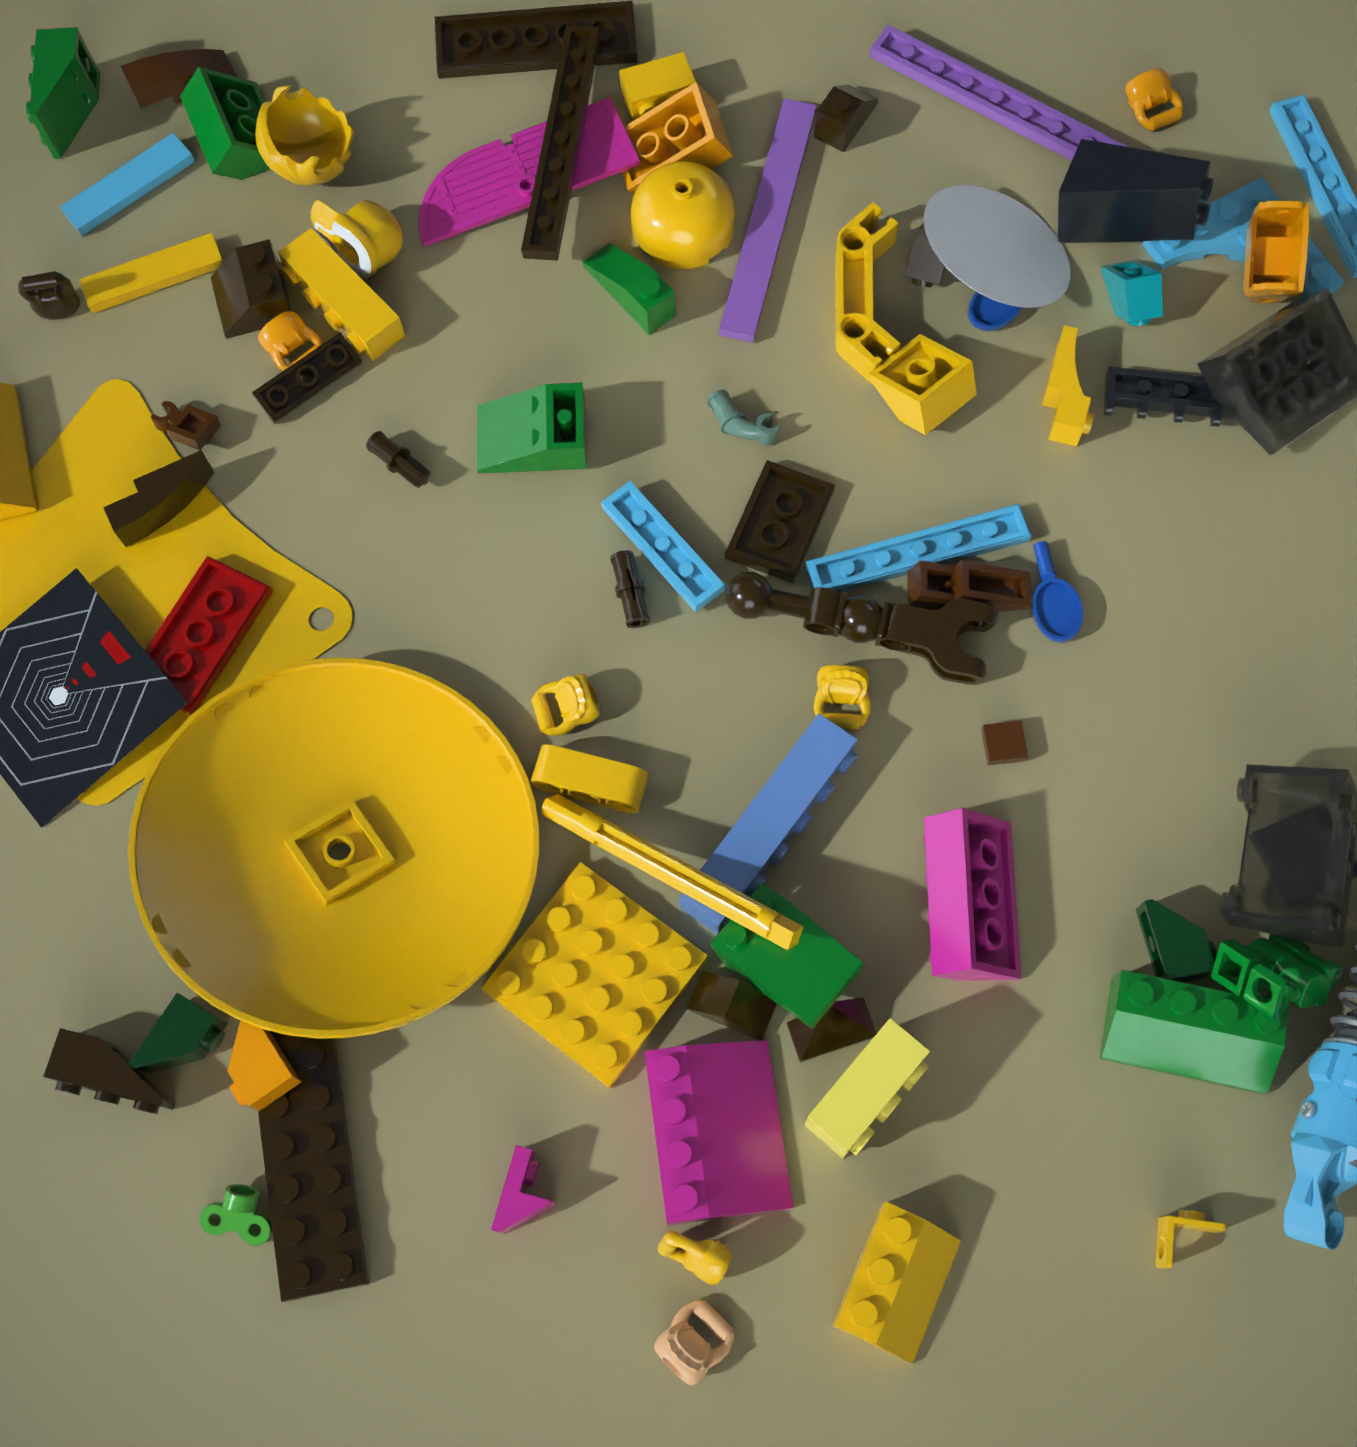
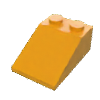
M697 82L624 126L641 164L622 172L627 189L631 193L636 191L641 181L650 172L662 165L677 161H689L713 169L734 156L716 101Z

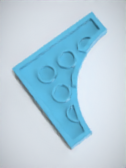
M1261 177L1209 203L1211 207L1206 225H1199L1194 240L1143 241L1142 245L1161 270L1185 261L1203 259L1204 255L1211 254L1228 255L1229 260L1245 263L1247 228L1254 208L1259 202L1281 200ZM1308 236L1305 280L1301 295L1311 305L1340 290L1344 280Z

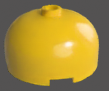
M677 161L656 168L641 181L633 196L631 225L634 240L638 247L640 246L647 254L654 258L655 263L667 268L694 269L709 264V259L716 256L724 248H728L734 236L735 203L731 190L719 174L699 163Z

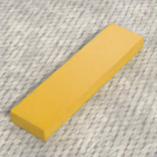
M211 232L79 279L88 307L92 314L217 270L224 261Z

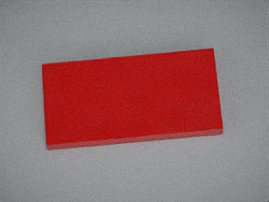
M209 556L205 558L145 649V652L187 701V704L180 710L189 715L198 710L273 593L270 586Z

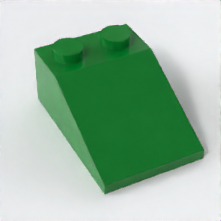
M761 884L750 898L803 926L798 944L786 950L737 922L730 920L710 943V946L728 969L813 1029L865 965L791 902L764 884Z

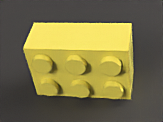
M889 1018L808 1115L805 1126L842 1159L849 1151L856 1156L875 1133L869 1127L873 1121L878 1119L883 1124L901 1102L902 1098L896 1093L902 1086L907 1091H910L929 1068L923 1060L930 1051Z

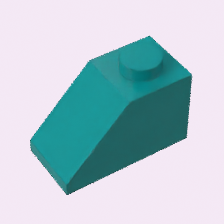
M1137 260L1101 266L1102 276L1117 317L1126 321L1131 326H1142L1149 324L1152 318L1163 316L1162 273Z

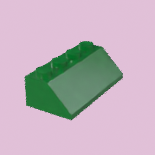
M1121 970L1111 979L1100 1059L1260 1094H1268L1285 1047L1289 1005L1280 1014L1276 1022L1245 1001L1244 995L1237 996L1230 992Z

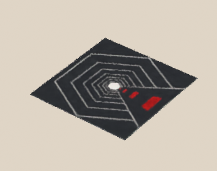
M77 568L0 632V775L42 828L187 704V701Z

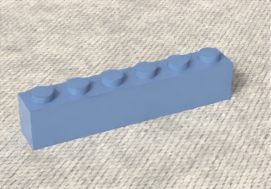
M818 713L701 868V871L737 891L751 896L761 884H765L767 878L763 874L769 866L773 864L777 867L782 862L790 849L786 843L792 835L796 833L800 836L805 831L813 818L809 812L815 804L819 802L823 805L828 800L836 787L832 782L838 773L846 774L858 758V755L854 753L858 739ZM684 893L679 897V908L717 935L731 920Z

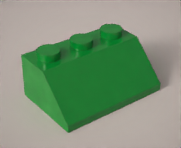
M198 67L181 93L180 98L212 174L243 180L270 170L261 157L256 145L257 117L261 105L265 103L257 82Z

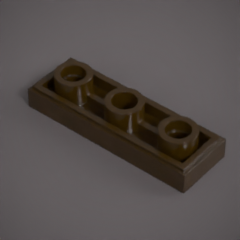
M340 332L254 390L252 395L273 424H275L362 364V361ZM304 372H309L314 376V380L305 382L300 376Z

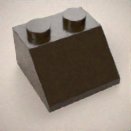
M270 239L235 248L210 277L226 339L261 330L279 314L285 311H292L284 277L280 271V262Z

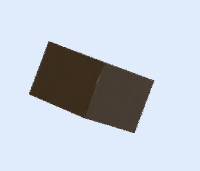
M703 971L687 1010L754 1039L763 1040L777 1003L740 979Z

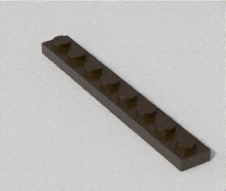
M566 25L521 247L523 259L558 261L601 39L599 27Z

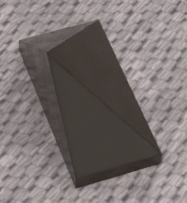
M864 997L836 1001L813 1029L798 1018L786 1023L800 1063L872 1039L877 1034Z

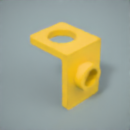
M1178 1210V1217L1168 1215L1158 1218L1156 1268H1172L1174 1227L1219 1233L1226 1231V1224L1205 1221V1213L1189 1210Z

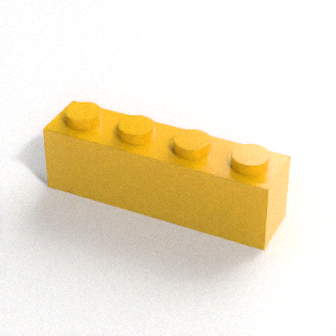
M312 228L278 252L283 264L280 271L285 279L292 286L298 284L303 289L302 294L308 303L315 309L319 306L325 312L324 317L334 330L342 329L347 334L346 339L358 354L363 351L374 361L405 337L400 317Z

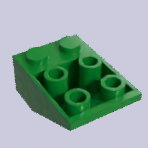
M77 27L37 29L35 45L31 46L33 73L28 75L31 97L30 101L26 103V113L29 122L34 123L39 131L42 144L47 145L54 159L62 158L99 99L100 72Z
M583 382L544 384L477 405L478 474L587 469L586 402Z

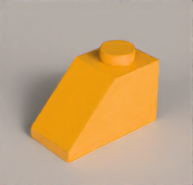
M240 1020L227 1071L234 1081L229 1088L242 1107L248 1104L249 1107L260 1111L302 1081L269 1030L261 1029Z

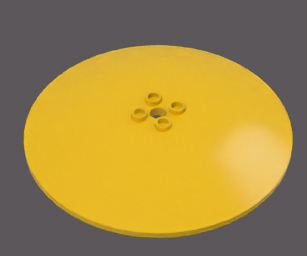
M360 658L304 660L257 673L230 686L196 710L172 734L146 774L136 799L129 834V875L139 914L156 949L172 971L191 990L214 1007L253 1026L289 1036L327 1039L372 1035L411 1023L450 1003L489 970L505 950L521 923L536 879L539 857V823L536 803L528 777L506 737L489 717L451 687L412 669L383 661ZM335 844H345L351 850L349 856L343 860L332 859L328 855V851Z

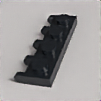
M1109 366L1105 376L1104 415H1112L1114 406L1136 408L1137 418L1145 419L1147 410L1172 412L1173 422L1182 423L1184 414L1209 416L1210 426L1213 427L1220 426L1221 418L1243 420V429L1252 431L1255 424L1256 382Z

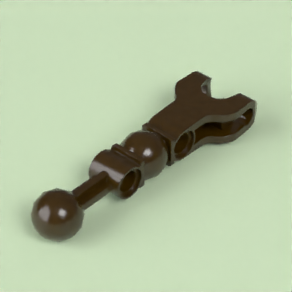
M743 572L729 582L726 589L725 599L729 609L743 619H756L767 611L803 618V627L816 634L838 637L840 631L846 639L854 643H867L876 639V646L923 657L928 661L933 672L943 680L976 685L985 680V663L982 659L963 652L958 645L957 636L968 631L986 632L996 624L998 612L991 605L958 598L937 610L886 601L882 608L876 600L868 596H854L846 600L847 593H841L830 588H812L809 597L772 589L768 580L756 572Z

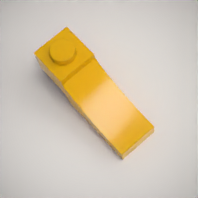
M1064 325L1057 344L1042 405L1056 409L1048 440L1077 447L1082 433L1089 434L1094 413L1088 412L1092 397L1084 396L1077 376L1075 347L1078 328Z

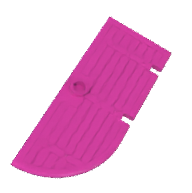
M610 97L590 104L587 107L571 191L641 165ZM547 121L511 134L512 144L504 146L502 140L498 139L472 149L449 163L432 181L420 206L418 228L422 246L432 245L530 207Z

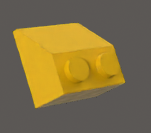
M922 334L916 336L868 374L869 380L899 421L925 436L977 395L972 360Z

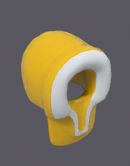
M316 200L312 206L311 221L316 232L328 241L332 249L361 279L366 280L376 274L379 268L394 260L400 253L404 241L402 226L399 220L379 203L363 200L345 214H339L320 200Z

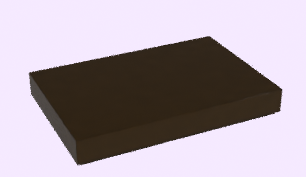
M767 460L727 547L725 559L794 584L835 491V485Z

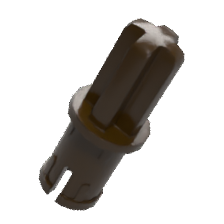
M377 431L370 436L366 443V448L386 463L387 469L390 472L398 473L416 488H420L428 483L430 471L410 455L408 448L404 446L399 447L386 437L382 431Z

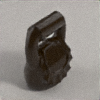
M52 271L25 276L18 282L19 294L30 303L31 309L43 319H63L74 314L80 307V299L74 291L70 279L59 272Z

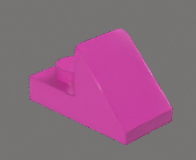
M518 1145L515 1146L491 1227L492 1231L506 1234L556 1205L553 1201L525 1193L527 1186H534L540 1167V1162L534 1161L536 1153L532 1149Z

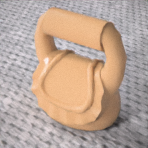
M695 1300L681 1307L674 1316L670 1327L657 1338L654 1348L661 1360L681 1380L688 1385H695L706 1376L712 1366L721 1362L729 1354L734 1341L733 1328L705 1300ZM692 1312L723 1342L717 1348L710 1347V1343H706L693 1330V1326H689L687 1321Z

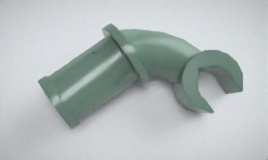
M725 389L717 390L708 397L707 404L720 422L719 429L723 434L756 440L762 445H772L777 441L781 425L771 428L774 414L765 413L760 415L756 422L748 421L745 414L737 410Z

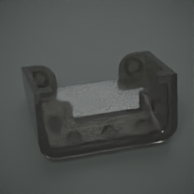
M1247 764L1245 778H1240L1237 785L1238 801L1244 802L1245 809L1248 812L1238 885L1230 887L1229 892H1223L1220 903L1221 915L1225 917L1224 919L1231 926L1317 945L1341 948L1346 933L1357 843V787L1349 770Z

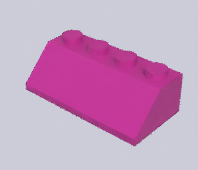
M965 808L924 817L932 976L956 981L1022 979L1011 823Z

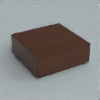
M1022 720L985 724L982 726L981 731L987 765L1024 762L1028 759Z

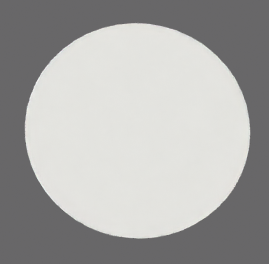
M957 185L944 188L933 195L928 201L924 211V228L932 249L946 268L973 290L1000 303L1025 308L1049 305L1057 301L1066 292L1070 283L1071 270L1065 249L1061 242H1058V237L1051 228L1025 205L995 190L972 185Z

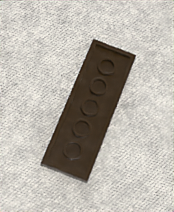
M620 1L435 17V39L438 78L557 69L566 25L599 27L601 39L595 66L638 63L633 2Z

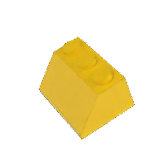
M887 1201L884 1202L880 1207L832 1326L913 1364L961 1240L911 1212Z

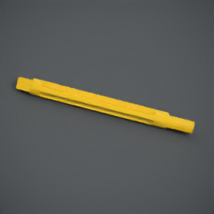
M555 794L545 799L541 813L548 819L782 948L789 950L798 944L803 930V926L560 794Z

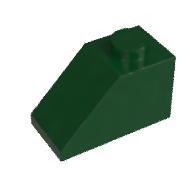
M1153 899L1145 900L1136 909L1156 977L1187 982L1205 978L1212 973L1217 950L1211 940H1207L1204 929Z
M176 993L128 1064L143 1072L152 1073L205 1059L208 1053H213L222 1043L225 1037L224 1029L228 1024L181 994Z

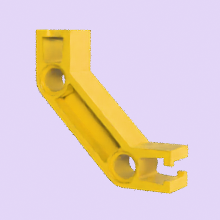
M874 202L868 205L838 232L835 252V348L840 357L871 384L872 382L869 380L868 374L882 364L881 358L886 361L900 349L901 344L873 320V262L896 243L899 224L891 217L887 220L886 226L875 234H870V230L874 232L878 228L879 216L883 212ZM854 334V335H858V336H860V337L854 338V337H850L849 335ZM868 350H872L879 356L874 357Z

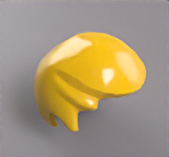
M290 85L276 88L272 101L261 105L256 123V145L264 162L276 174L297 185H319L335 179L344 171V164L352 155L349 149L354 138V130L347 124L346 114L342 111H336L329 99L324 97L315 98L307 88H302L292 93H287L292 87Z

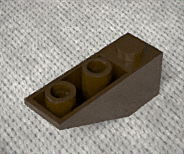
M62 1028L59 1029L43 1077L57 1082L55 1090L80 1096L81 1090L84 1088L96 1091L94 1099L115 1105L119 1104L120 1098L135 1101L134 1109L152 1114H158L159 1107L174 1110L175 1103L145 1074L128 1064L130 1060L112 1043L99 1037Z

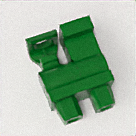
M1280 932L1270 933L1269 939L1260 937L1255 939L1250 945L1245 946L1234 939L1221 941L1211 978L1237 996L1244 995L1245 1001L1277 1022L1280 1014L1288 1007L1289 1001L1302 1009L1313 1005H1325L1330 989H1334L1339 985L1343 968L1332 960L1325 961L1311 952L1307 944L1299 939L1293 941ZM1232 977H1239V979H1238V981H1237V980L1233 979ZM1269 989L1268 994L1262 998L1259 991Z

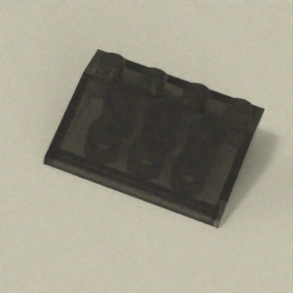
M1329 288L1297 298L1197 364L1213 397L1269 455L1275 454L1357 398V347Z

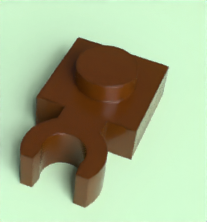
M170 401L162 403L167 414L166 416L159 417L155 414L151 416L154 426L158 430L168 431L172 440L199 451L221 426L216 415L187 405L181 412Z

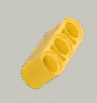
M545 744L541 746L530 784L549 793L560 794L564 797L622 812L638 813L649 773L633 765Z

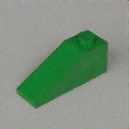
M608 243L582 262L583 267L648 335L676 316L675 291L653 268L613 244Z

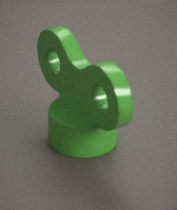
M243 1184L227 1186L223 1203L214 1202L209 1204L202 1210L200 1215L201 1227L210 1235H220L227 1231H234L246 1243L258 1246L269 1239L272 1234L271 1220L265 1214L256 1213L260 1191L252 1186ZM212 1214H218L220 1216V1224H216L212 1221ZM252 1224L260 1226V1234L253 1233L251 1230Z

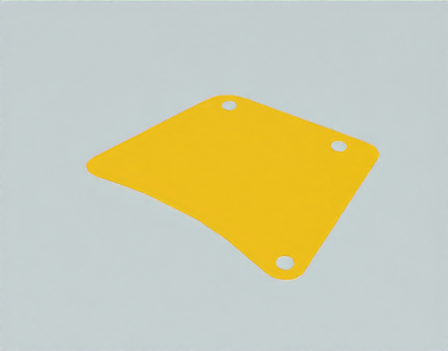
M112 379L100 385L31 470L37 511L0 521V632L77 568L145 650L205 558L209 556L270 586L273 593L200 707L211 698L244 679L281 665L313 660L344 639L352 624V609L344 596L271 549L236 520L206 486L186 508L168 523L147 537L127 547L124 546L114 533L103 507L137 493V488L133 482L134 479L178 461L181 457L177 454L164 432L154 426L151 419L152 414L140 393L129 382ZM318 608L329 609L334 615L332 625L324 631L314 630L309 624L311 613ZM179 710L78 796L77 799L87 805L99 806L108 804L145 778L158 753L172 734L190 715Z

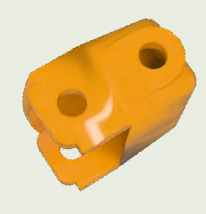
M1302 201L1259 202L1254 208L1247 228L1243 293L1246 297L1251 298V302L1278 303L1286 298L1297 297L1303 292L1308 249L1309 203H1303Z

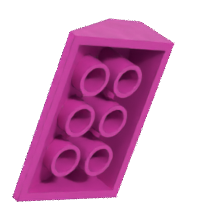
M768 1040L684 1045L644 1051L667 1225L674 1226L792 1209L793 1201Z

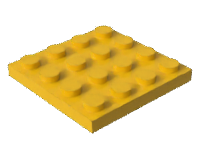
M580 862L481 989L604 1085L611 1088L707 961L708 955Z

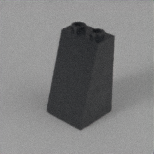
M1081 139L1059 190L1058 242L1194 240L1199 225H1206L1211 204L1205 203V200L1208 201L1214 183V178L1208 177L1210 161Z

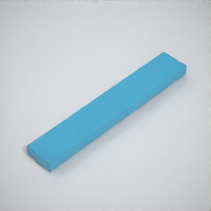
M1300 95L1274 102L1269 112L1351 278H1357V198L1306 96Z
M1015 504L806 561L805 567L812 588L824 587L842 593L908 575V571L920 560L949 564L1029 542L1032 535L1020 504Z

